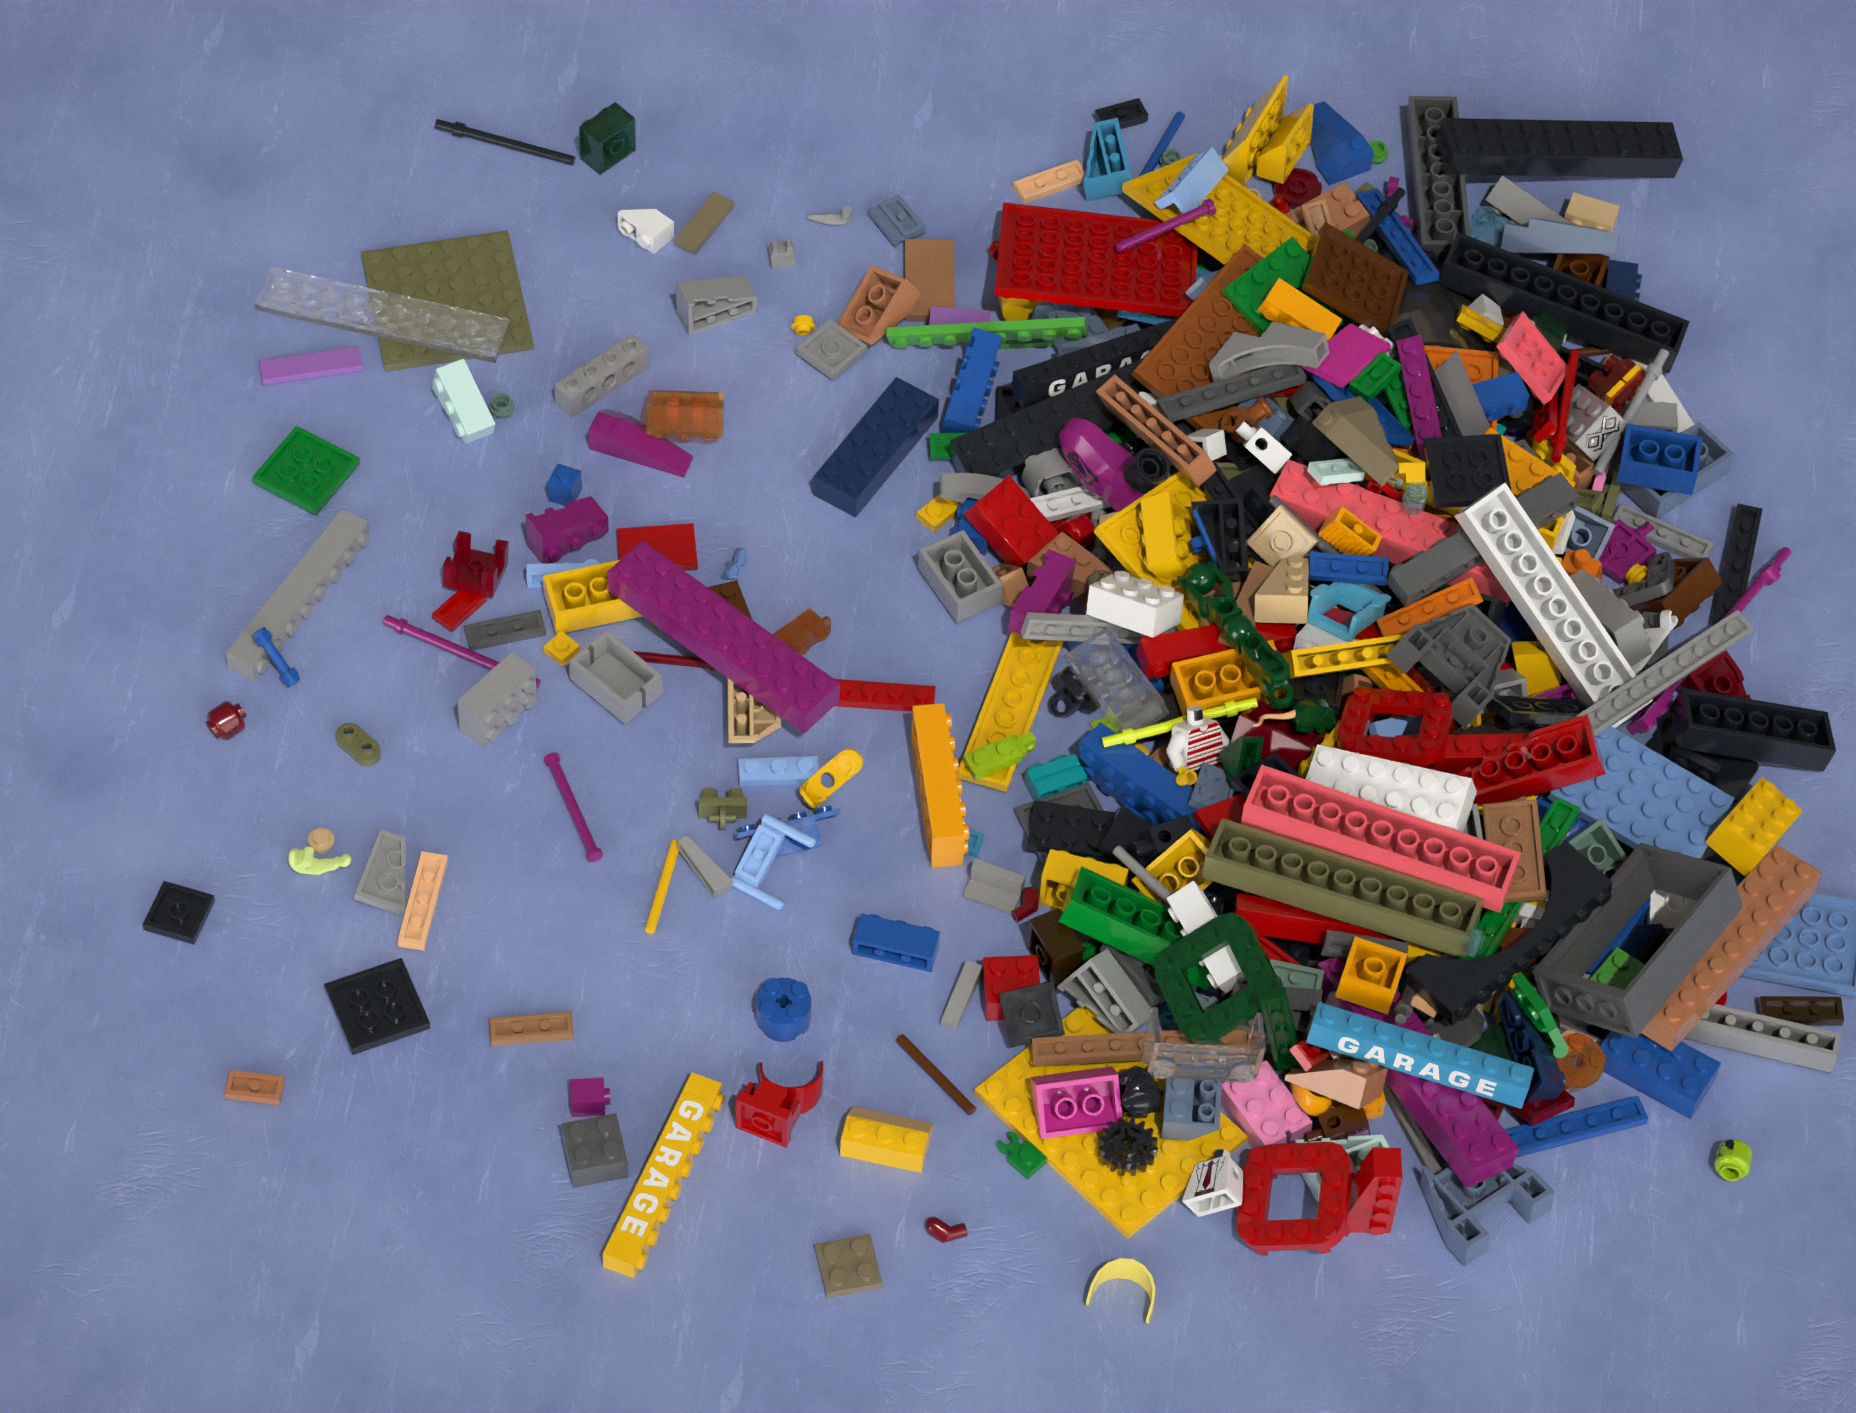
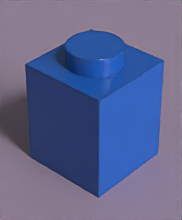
M557 463L548 481V500L564 506L565 503L577 500L582 490L581 470Z

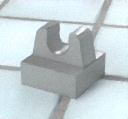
M786 239L785 242L774 240L768 243L771 269L796 266L795 252L790 239Z

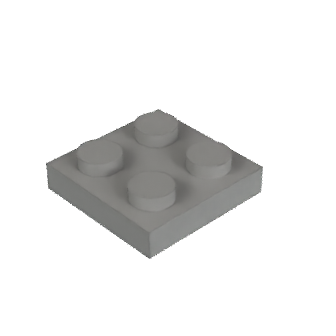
M831 319L797 347V355L832 380H835L867 352L866 344Z

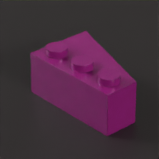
M592 496L565 503V508L554 510L552 507L547 508L544 514L534 516L533 513L525 514L527 546L541 563L549 564L556 562L562 556L579 550L585 544L594 539H600L609 532L608 516Z

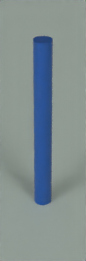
M1180 111L1176 113L1139 176L1154 171L1160 161V157L1185 118L1184 113Z

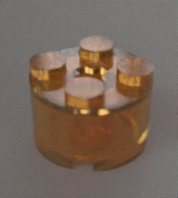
M1573 1033L1563 1037L1569 1048L1568 1054L1564 1058H1556L1554 1056L1560 1071L1565 1075L1566 1085L1564 1090L1569 1093L1582 1091L1596 1083L1603 1073L1606 1056L1597 1042L1586 1035ZM1573 1060L1575 1061L1576 1068L1572 1067Z

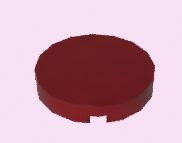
M1293 168L1284 184L1274 182L1273 193L1274 196L1282 195L1287 201L1289 208L1294 210L1321 195L1322 184L1321 181L1317 180L1318 177L1313 172L1306 169Z

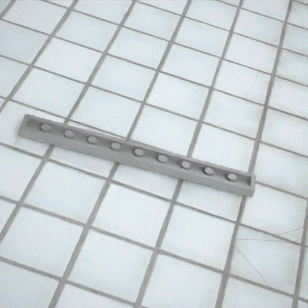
M1736 610L1576 717L1588 714L1596 737L1748 636L1755 629L1741 612Z

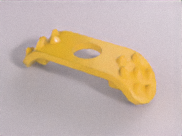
M846 748L829 760L799 787L800 796H803L804 803H808V806L815 810L832 793L862 769L864 762L861 754L855 749ZM823 773H829L833 777L832 787L826 788L822 785L821 776Z

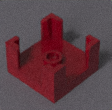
M459 531L455 538V555L452 561L451 557L447 556L444 562L443 587L494 597L508 566L509 541L497 539L495 554L471 549V534Z

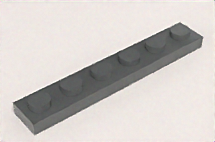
M1273 365L1156 400V407L1166 419L1174 422L1306 383V374L1300 365Z

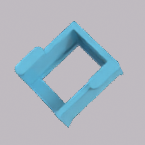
M1334 582L1329 586L1320 584L1310 591L1312 600L1307 623L1347 642H1352L1356 634L1374 623L1376 619L1383 617L1386 603L1391 600V596L1380 594L1359 583ZM1338 604L1356 612L1352 617L1350 628L1323 614Z

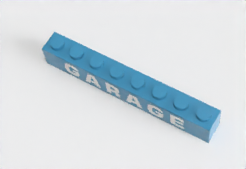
M1318 1002L1306 1043L1520 1109L1528 1093L1534 1068L1321 1002Z

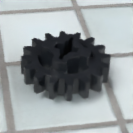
M1123 1117L1120 1118L1117 1125L1115 1122L1110 1121L1109 1129L1102 1128L1101 1137H1098V1156H1103L1102 1164L1107 1165L1110 1163L1111 1172L1120 1169L1121 1176H1124L1126 1171H1130L1132 1176H1136V1169H1140L1143 1173L1146 1172L1147 1164L1152 1166L1154 1158L1157 1157L1158 1147H1156L1158 1138L1153 1137V1129L1145 1130V1122L1142 1121L1137 1125L1133 1117L1129 1123H1125Z

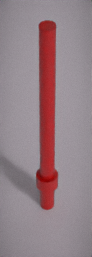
M1575 349L1569 352L1557 420V431L1551 439V461L1554 463L1561 461L1562 451L1567 443V436L1565 434L1580 354Z

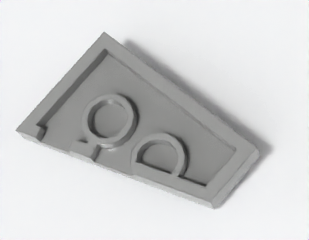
M380 829L353 900L401 916L405 915L406 837Z

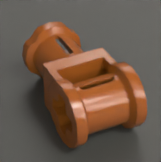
M1261 396L1259 401L1248 409L1243 405L1235 411L1226 413L1221 420V426L1226 432H1230L1231 438L1236 443H1243L1245 439L1235 430L1245 419L1253 427L1257 428L1260 421L1268 416L1272 417L1275 413L1266 399Z

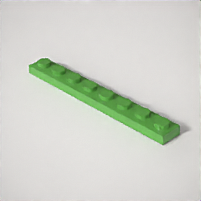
M1085 317L887 327L886 333L890 345L896 348H907L908 345L930 347L933 344L954 346L958 343H969L973 327L1002 336L1001 343H1004L1007 340L1028 342L1038 338L1049 341L1055 340L1057 337L1079 339L1081 336H1088V324Z

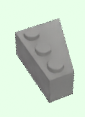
M1108 949L1088 960L1057 986L1062 992L1067 991L1077 999L1076 1003L1082 1008L1086 1006L1097 1015L1096 1019L1114 1033L1135 1032L1156 1016L1155 1012Z

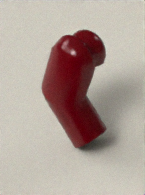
M930 1217L925 1224L927 1232L943 1243L968 1236L964 1223L949 1226L937 1217Z

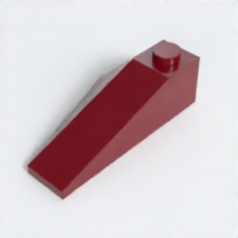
M1727 650L1689 674L1678 687L1679 690L1687 688L1751 699L1750 694H1746L1742 682L1744 681L1742 671Z

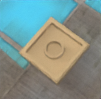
M1280 505L1247 540V544L1269 566L1275 568L1282 558H1289L1291 556L1304 558L1319 540L1283 505Z

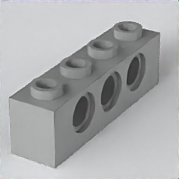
M631 334L554 384L555 404L570 418L576 416L648 369L649 349L636 336Z

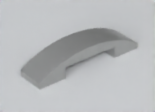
M975 473L941 474L940 497L964 503L968 497L980 500L1004 479ZM1019 486L1029 499L1033 498L1028 490Z

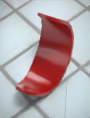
M820 1061L819 1076L813 1082L804 1086L786 1087L787 1094L781 1107L790 1110L795 1100L801 1101L800 1114L806 1113L815 1107L822 1095L823 1061ZM759 1062L760 1082L763 1079L768 1080L762 1070V1062Z

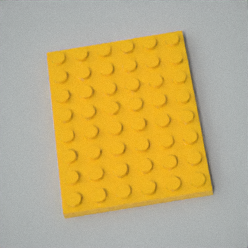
M1079 1006L1062 1019L1065 1031L1063 1036L1114 1034V1032L1097 1020V1015L1086 1006L1083 1008ZM1032 1044L977 1086L974 1090V1095L1024 1142L1028 1140L1047 1157V1164L1127 1239L1131 1238L1185 1193L1193 1170L1198 1163L1212 1160L1214 1152L1218 1149L1226 1150L1232 1155L1248 1141V1136L1221 1111L1219 1130L1190 1141L1161 1138L1164 1106L1163 1095L1158 1103L1160 1111L1149 1113L1146 1118H1135V1124L1139 1125L1140 1122L1144 1121V1129L1152 1128L1153 1137L1158 1138L1156 1146L1158 1147L1157 1157L1154 1158V1164L1152 1166L1147 1164V1169L1144 1173L1140 1169H1136V1176H1132L1130 1171H1126L1125 1175L1121 1176L1120 1169L1111 1172V1164L1103 1165V1156H1098L1099 1146L1097 1144L1098 1137H1101V1131L1045 1139L1040 1138L1033 1106L1030 1077L1111 1066L1119 1073L1133 1066H1140L1153 1071L1152 1074H1155L1153 1078L1158 1083L1159 1089L1165 1092L1167 1073L1181 1074L1165 1059L1034 1067ZM1122 1109V1117L1125 1123H1129L1132 1117L1125 1115Z

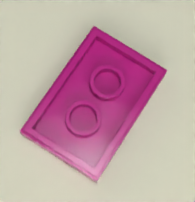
M1350 323L1327 341L1330 353L1318 368L1302 366V368L1343 388L1381 352L1386 354L1390 350V343Z

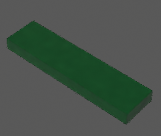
M1286 987L1258 991L1259 1003L1276 1070L1300 1067V1063L1289 1050L1299 1041Z

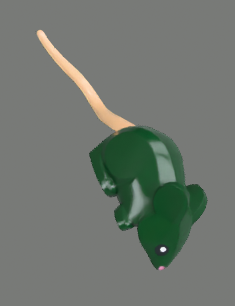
M1318 699L1316 703L1310 700H1302L1295 703L1290 712L1262 715L1258 723L1253 724V727L1260 726L1264 719H1289L1290 722L1296 723L1297 731L1312 733L1313 729H1316L1317 733L1325 734L1326 728L1329 730L1335 728L1337 718L1335 711L1329 708V704L1325 699Z

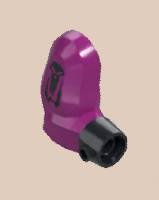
M1072 418L1065 423L1060 431L1059 440L1064 457L1078 479L1087 489L1103 497L1116 511L1123 510L1163 483L1170 472L1168 457L1157 448H1144L1131 455L1099 427L1086 419Z

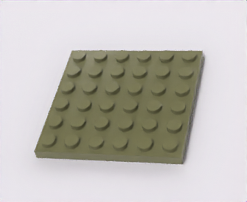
M508 230L361 252L385 372L455 362L461 359L468 360L534 350L533 338Z

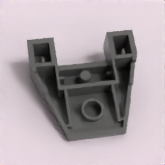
M1470 604L1451 611L1441 618L1436 617L1425 624L1414 625L1386 657L1405 674L1420 661L1457 695V698L1451 703L1453 718L1465 728L1493 698L1495 693L1493 690L1499 680L1500 668L1505 661L1511 638L1475 605Z

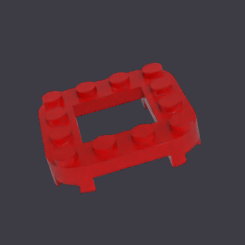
M1363 686L1354 689V694L1346 701L1337 731V749L1395 762L1413 763V766L1422 768L1435 762L1438 764L1443 762L1444 748L1449 729L1453 727L1452 704L1449 701L1448 694L1443 692L1436 694L1417 690L1400 691L1390 688L1368 689ZM1375 713L1423 716L1417 739L1367 735L1370 721L1374 720Z
M1333 1142L1268 1144L1250 1150L1249 1158L1243 1170L1242 1205L1239 1206L1237 1216L1239 1236L1249 1248L1256 1251L1257 1254L1268 1256V1251L1317 1249L1320 1254H1326L1331 1252L1330 1248L1337 1245L1344 1236L1348 1237L1351 1229L1347 1220L1352 1177L1354 1173H1357V1169L1342 1145ZM1322 1172L1317 1219L1268 1220L1273 1179H1277L1278 1174Z

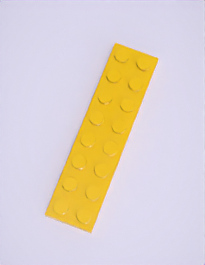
M1011 632L964 754L1013 735L1019 737L1031 731L1065 641L1038 639L1034 641L1023 639L1021 635ZM962 758L957 778L1008 792L1018 763L975 780Z

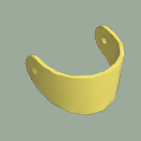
M1119 1258L1108 1262L1097 1272L1092 1281L1086 1305H1090L1094 1292L1102 1283L1116 1278L1129 1279L1140 1284L1149 1295L1151 1304L1146 1318V1323L1149 1324L1153 1314L1155 1285L1152 1275L1143 1264L1134 1259Z

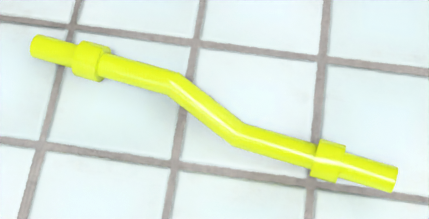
M1254 697L1235 702V700L1227 701L1222 706L1203 710V716L1210 719L1227 715V718L1236 716L1238 712L1245 711L1250 707H1258L1257 700ZM1187 715L1134 730L1132 727L1123 729L1122 733L1102 737L1103 746L1105 748L1121 743L1128 745L1136 743L1138 739L1172 731L1174 724L1187 720Z

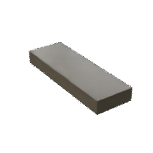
M713 192L674 239V245L696 255L733 210L734 202Z

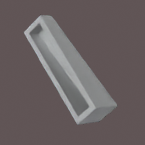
M687 835L678 840V850L713 899L732 889L733 881Z
M966 960L941 1018L942 1026L957 1031L981 980L983 965Z

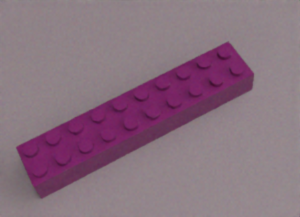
M641 541L607 571V590L802 733L805 734L839 702L840 683L644 541Z
M1332 957L1317 964L1316 969L1325 970L1321 990H1323L1322 998L1327 1005L1432 1036L1413 1010L1404 1024L1396 1023L1395 1007L1402 998L1397 989L1387 1015L1335 997L1347 959ZM1388 1068L1385 1081L1466 1188L1512 1168L1519 1148L1478 1095Z

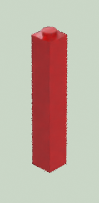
M1237 893L1233 913L1251 923L1257 929V935L1322 944L1326 931L1331 930L1403 942L1402 939L1276 900Z

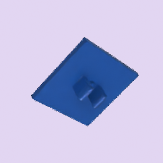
M1193 510L1195 529L1198 536L1189 540L1194 554L1205 551L1209 561L1212 560L1217 565L1216 553L1197 510Z

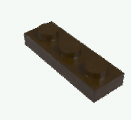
M1760 996L1758 1001L1760 1014L1803 1025L1842 1026L1844 1022L1841 997Z

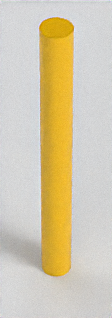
M671 840L645 926V932L649 934H654L679 854L677 848L678 840Z

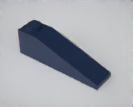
M1509 990L1504 991L1496 1003L1513 1060L1516 1063L1534 1068L1525 1101L1530 1103L1556 1099L1565 1089V1075L1560 1071L1558 1062Z

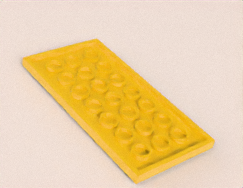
M1193 154L1122 183V192L1164 222L1177 217L1182 213L1175 203L1160 210L1155 201L1198 154ZM1227 174L1223 176L1204 198V200L1210 198L1216 207V214L1212 216L1205 214L1174 228L1224 265L1229 262L1244 243L1262 258H1265L1293 236L1302 248L1312 256L1317 239L1316 236Z

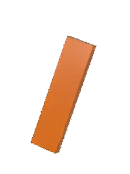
M1470 577L1425 597L1406 608L1403 607L1378 618L1376 621L1383 637L1406 634L1414 625L1425 624L1433 618H1441L1451 611L1470 604L1477 605L1483 602V599L1473 577Z

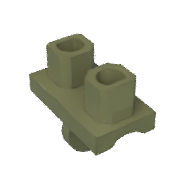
M704 788L702 797H699V818L709 819V822H720V829H725V822L747 819V797H744L742 788L729 789L728 797H718V790L715 788Z

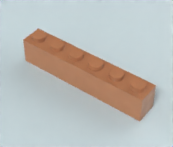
M1113 375L1096 391L1107 410L1151 448H1157L1168 457L1169 463L1197 487L1217 471L1210 457L1202 448L1116 375Z

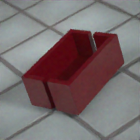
M1258 700V707H1250L1239 715L1230 743H1233L1242 736L1264 737L1261 759L1276 752L1298 773L1301 762L1310 757L1313 749L1317 747V744L1320 745L1325 735L1330 732L1325 730V734H1320L1315 731L1316 729H1313L1312 733L1300 732L1296 730V723L1290 722L1289 719H1264L1260 726L1253 727V724H1257L1259 718L1264 714L1286 713Z

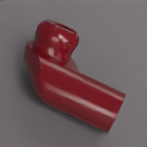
M1026 887L1023 889L1022 905L1011 911V916L1016 923L1038 911L1040 893L1037 888Z

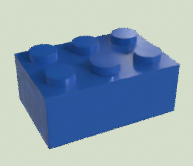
M1627 424L1622 442L1616 482L1692 495L1698 474L1703 437Z

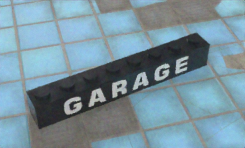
M1180 317L1013 371L1011 393L1022 409H1025L1145 358Z

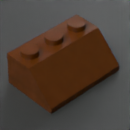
M1709 557L1673 559L1675 573L1672 591L1664 596L1630 606L1629 608L1633 611L1637 610L1641 615H1643L1644 611L1661 613L1663 610H1671V616L1675 615L1678 618L1677 625L1673 629L1680 627L1684 623V619L1689 614L1697 611L1700 604L1706 598L1711 597L1715 593V589L1722 583Z

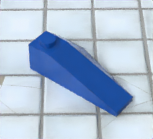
M1325 101L1315 104L1311 147L1315 154L1317 170L1326 183L1332 185L1370 171L1374 150L1364 136Z

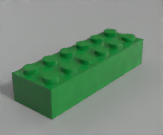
M1081 866L1068 889L1058 921L1069 928L1084 933L1095 940H1099L1153 966L1155 958L1163 950L1183 938L1180 931L1184 929L1180 921L1176 923L1167 910L1170 908L1169 906ZM1197 963L1187 970L1189 973L1187 977L1190 983L1207 990L1211 983L1206 976L1210 973L1206 965L1202 967Z

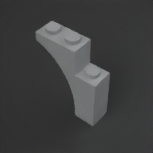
M1272 322L1267 330L1262 333L1261 337L1234 332L1211 359L1209 369L1213 382H1218L1253 369L1271 365L1291 364L1318 368L1330 352L1325 333Z

